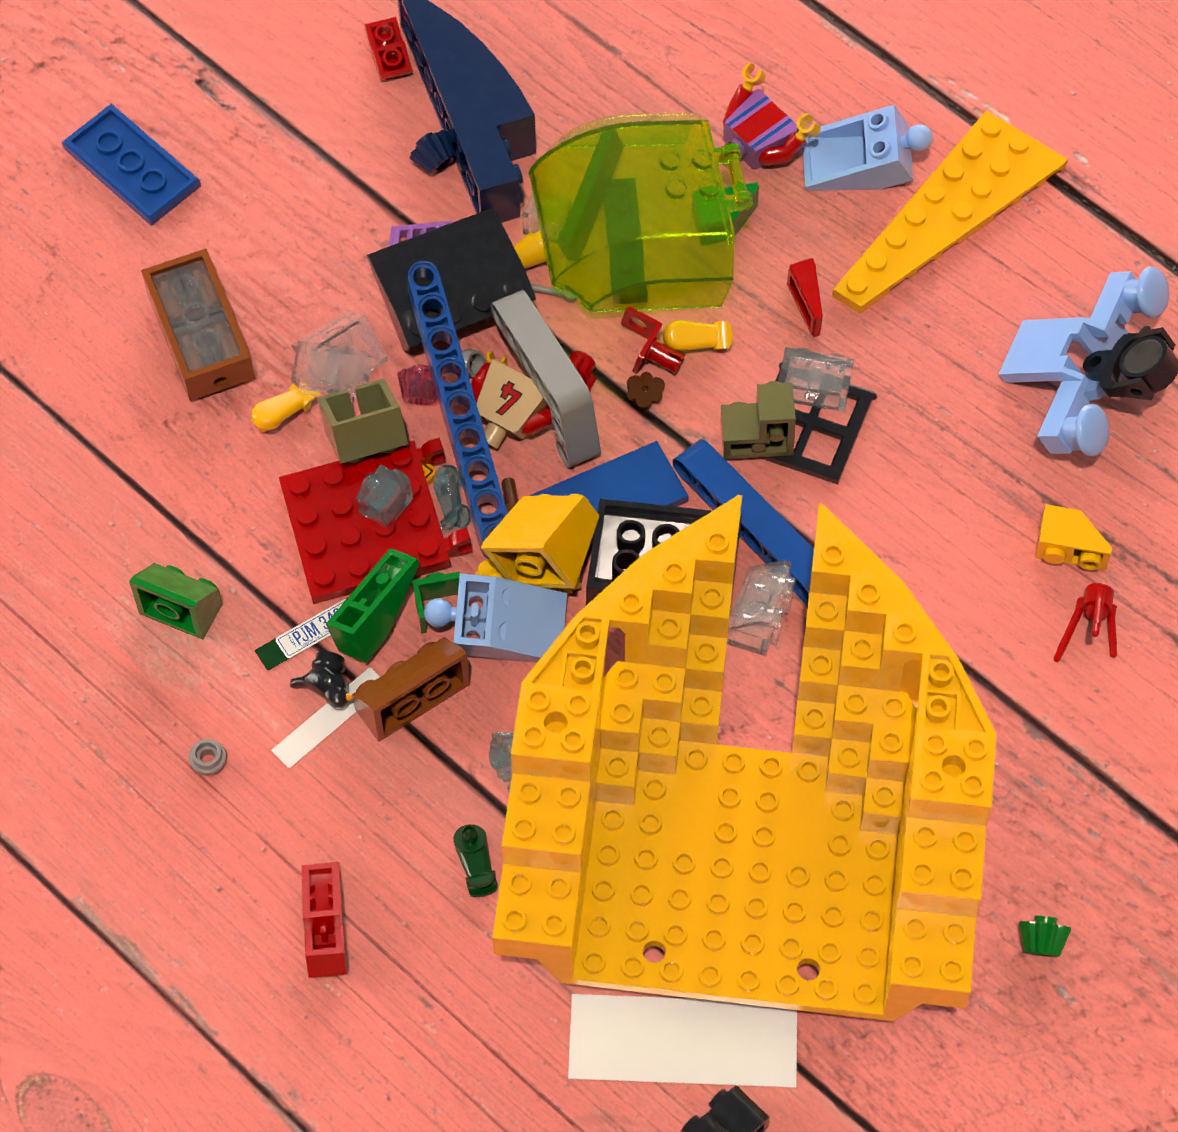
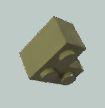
M771 381L766 384H757L756 403L734 402L729 405H721V434L724 459L794 455L796 417L792 382L781 383Z

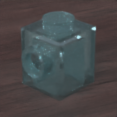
M380 465L374 474L367 475L362 482L360 492L356 496L360 513L389 530L413 499L409 478L397 469L391 471Z

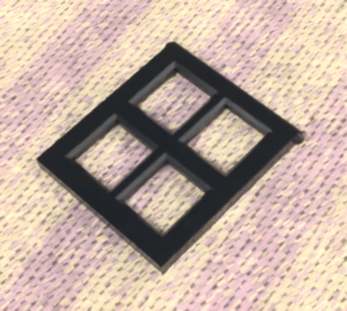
M781 362L779 364L780 371L775 381L790 383L791 379L820 389L809 413L795 409V424L802 426L803 429L794 448V455L758 458L838 485L872 400L877 398V394L873 391L786 362ZM828 392L857 401L847 426L818 417ZM812 430L841 440L831 465L802 456Z

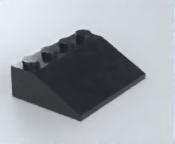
M494 207L366 255L404 352L423 345L407 289L409 269L414 263L419 261H427L437 267L456 332L494 318L490 304L518 291L524 290L532 302L536 300L525 268ZM425 277L415 280V283L419 286H428L432 283ZM428 309L424 312V315L428 318H437L441 313L435 309Z
M600 498L598 514L600 516L595 528L586 585V605L644 553L712 511ZM740 514V522H739V531H738V540H737V551H736V562H735L733 588H732V596H731L729 623H730V615H731V607H732V599H733V590H734V581H735V572H736V563H737V554H738V545H739V537H740V528H741L742 514Z

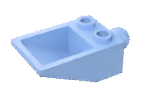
M895 105L821 126L820 134L815 138L806 137V143L803 146L805 188L807 191L875 190L913 181L911 149L924 151L929 148L933 141L932 131L923 124L914 125L909 129V124Z
M460 574L457 607H451L446 600L436 598L426 604L424 617L434 627H443L450 621H455L453 643L462 647L467 656L538 662L564 630L567 593L495 576ZM473 600H479L483 606L479 609L477 603H473L471 607L469 604ZM475 634L479 638H467V636Z

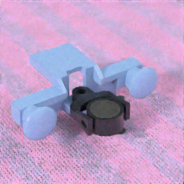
M1149 266L1142 271L1139 279H1136L1131 271L1111 272L1090 319L1087 317L1022 321L998 375L1005 383L1062 381L1037 435L1050 454L1071 453L1072 451L1081 450L1086 456L1094 457L1102 453L1107 446L1110 435L1109 421L1105 411L1098 405L1089 404V401L1098 400L1106 395L1108 397L1152 400L1154 397L1153 393L1165 389L1177 376L1178 358L1172 351L1176 344L1163 327L1151 329L1150 326H1145L1139 333H1128L1123 324H1128L1132 313H1143L1148 318H1156L1162 315L1167 308L1170 296L1169 284L1165 274L1160 269ZM1071 341L1073 343L1079 342L1089 355L1083 362L1085 375L1081 373L1069 355H1066Z

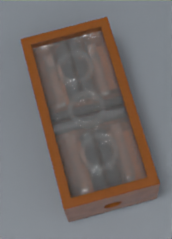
M207 248L141 270L148 297L189 401L255 379L251 356Z

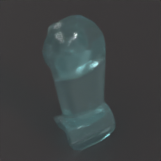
M442 465L437 469L433 478V487L444 515L440 522L443 530H450L455 526L465 528L471 521L468 506L461 503L459 487L462 486V482L457 468L453 465Z

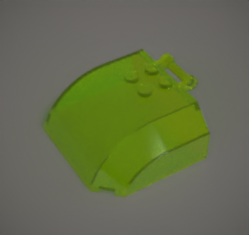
M695 113L609 116L582 124L558 138L529 169L551 285L561 292L566 289L581 299L580 305L590 312L625 311L627 306L637 310L721 307L733 282L735 231L730 211H745L754 205L752 194L747 191L740 163L742 158L740 145L729 143L723 147L715 148L709 121ZM719 164H727L734 195H726Z

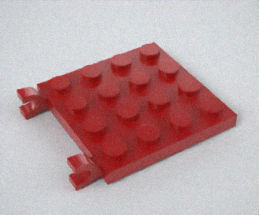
M440 437L427 441L418 449L415 440L409 441L407 445L400 446L393 452H380L369 455L359 462H345L341 464L340 461L279 477L313 604L351 594L390 548L418 558L419 566L414 577L451 567L449 557L473 552L467 527L452 532L448 538H443L422 465L446 463Z

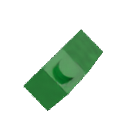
M390 548L328 620L326 626L339 652L365 663L371 658L390 633L419 566L418 558Z

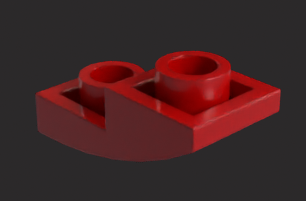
M393 17L365 24L366 36L380 80L413 73L397 18Z

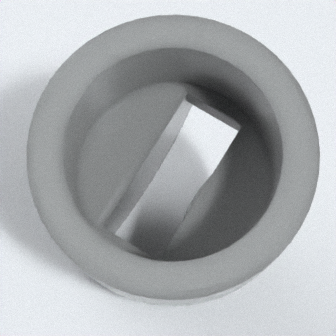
M463 350L462 355L468 376L474 377L485 364L484 355L480 350Z

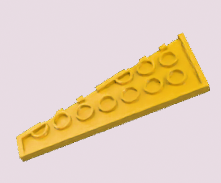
M986 110L834 287L832 297L861 314L888 295L890 289L901 281L915 276L917 271L931 260L936 261L942 257V253L955 243L959 245L993 221L995 215L1009 205L1014 206L1021 201L1022 196L1036 187L1038 189L1045 184L1046 179L1058 171L1062 172L1067 166L1068 159Z

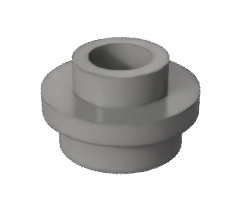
M200 740L190 750V765L194 771L201 775L215 774L225 765V749L215 740ZM204 756H214V759L211 762H202V758Z

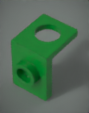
M459 571L447 574L436 572L427 575L425 578L412 580L421 633L427 632L422 601L458 595Z

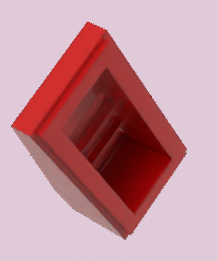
M809 258L790 264L787 286L811 335L817 337L820 336L823 313L814 259Z

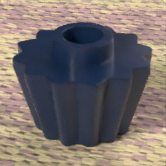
M447 130L435 133L430 132L421 137L416 142L417 146L410 153L411 156L409 158L430 174L438 173L446 168L456 156Z

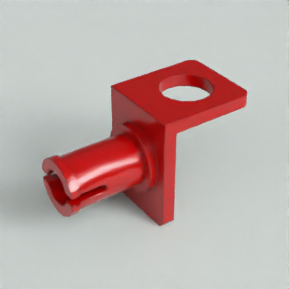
M627 306L621 320V325L648 339L638 355L632 371L637 373L643 362L650 360L676 374L686 355L659 342L658 335L663 323L631 306ZM631 318L642 321L646 327L637 325Z

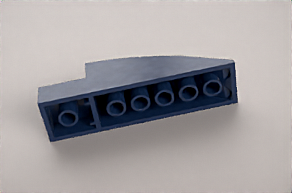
M397 0L401 29L441 128L449 133L456 154L454 160L476 214L494 207L501 223L519 218L520 203L524 202L523 193L519 185L523 183V177L518 164L512 165L511 161L536 154L534 112L521 89L505 67L464 24L429 0Z

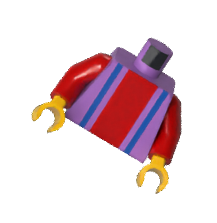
M748 63L744 66L742 76L746 81L744 84H739L729 102L723 119V140L725 144L718 149V155L723 163L728 166L739 158L752 169H758L764 165L786 164L805 145L806 137H817L820 134L821 128L817 123H813L807 129V126L813 121V117L810 114L801 115L796 124L760 89L754 92L752 90L753 87L762 84L765 81L766 75L760 69L757 76L751 79V73L755 68L753 63Z

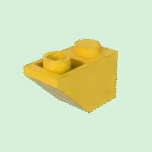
M1045 504L1035 558L1044 559L1051 564L1067 563L1078 565L1083 569L1091 571L1098 569L1106 570L1112 547L1081 510Z

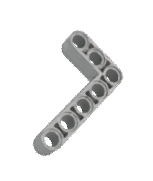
M521 290L490 304L496 324L550 407L557 449L565 466L570 468L599 456L601 448L590 391L527 293Z

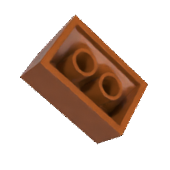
M443 637L437 642H429L423 645L416 655L405 662L398 661L394 663L384 675L376 680L371 679L362 683L356 692L352 694L354 707L378 742L469 686L467 653L462 647Z

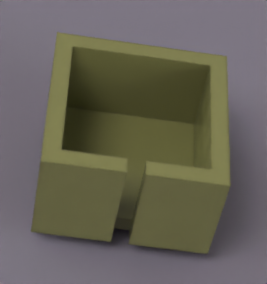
M385 379L354 387L361 414L356 417L354 416L348 389L317 398L326 435L341 464L345 462H359L366 456L380 452L390 453L397 450L400 446L408 444L400 406Z

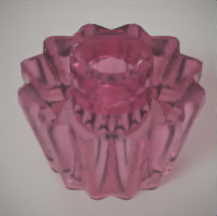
M413 365L408 369H401V371L397 372L404 402L416 405H432L436 402L438 397L429 366Z

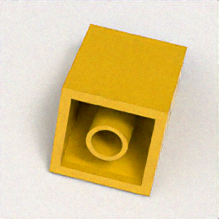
M548 494L522 496L484 540L481 549L508 580L543 588H575L600 515L590 504L589 500L580 494H570L569 496H551Z

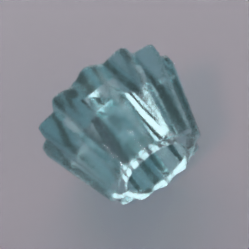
M499 731L496 734H492L489 760L493 769L497 771L498 778H502L503 782H507L512 778L511 750L514 733Z

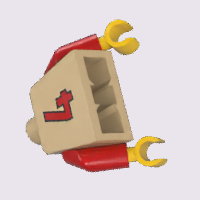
M489 351L486 354V363L473 377L471 386L480 417L488 421L484 430L488 445L498 449L507 432L520 439H524L527 435H534L551 425L552 418L550 407L533 380L508 367L507 356L504 355L500 361L495 360L494 352Z

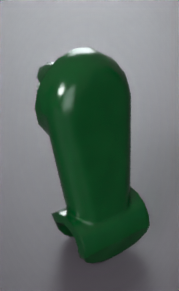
M474 824L460 827L453 837L454 847L467 876L465 879L469 895L472 897L490 895L498 890L495 870L492 871L486 833L483 828Z

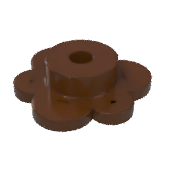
M644 372L641 376H631L627 380V387L629 389L627 391V398L631 401H636V405L640 408H648L653 402L658 403L662 400L663 395L661 392L665 388V382L659 377H653L649 372Z

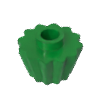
M1035 915L1034 922L1020 921L1019 930L1024 953L1037 956L1060 957L1071 932V927L1058 925L1057 918Z

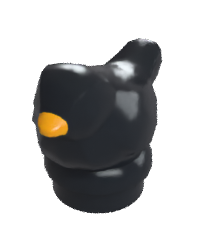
M318 652L316 658L312 661V670L306 675L291 679L290 681L291 688H308L323 697L335 709L344 708L348 701L353 699V696L347 692L348 684L343 676L346 669L344 666L345 659L334 652Z

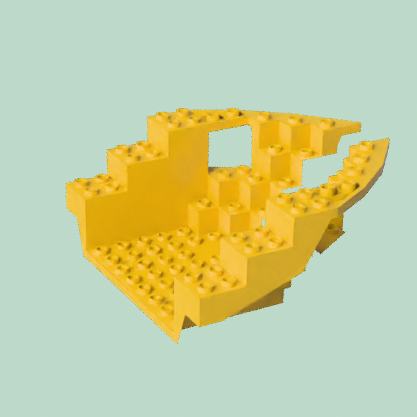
M738 495L639 557L573 617L521 682L511 750L512 778L502 840L503 868L492 937L494 954L537 959L561 983L886 1021H895L921 1004L966 1009L971 994L976 916L982 896L986 825L992 808L997 734L959 658L903 580L823 504H819L792 753L717 745L729 614L742 505V495ZM609 627L620 628L625 633V662L617 661L603 677ZM911 659L921 660L917 710L906 692H899L904 665ZM657 946L664 951L665 957L659 962H650L645 959L643 953L648 947ZM803 964H812L818 969L819 975L813 980H805L799 976L797 969Z

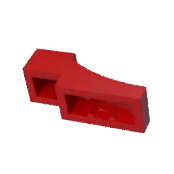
M339 862L301 865L305 958L308 977L347 974Z

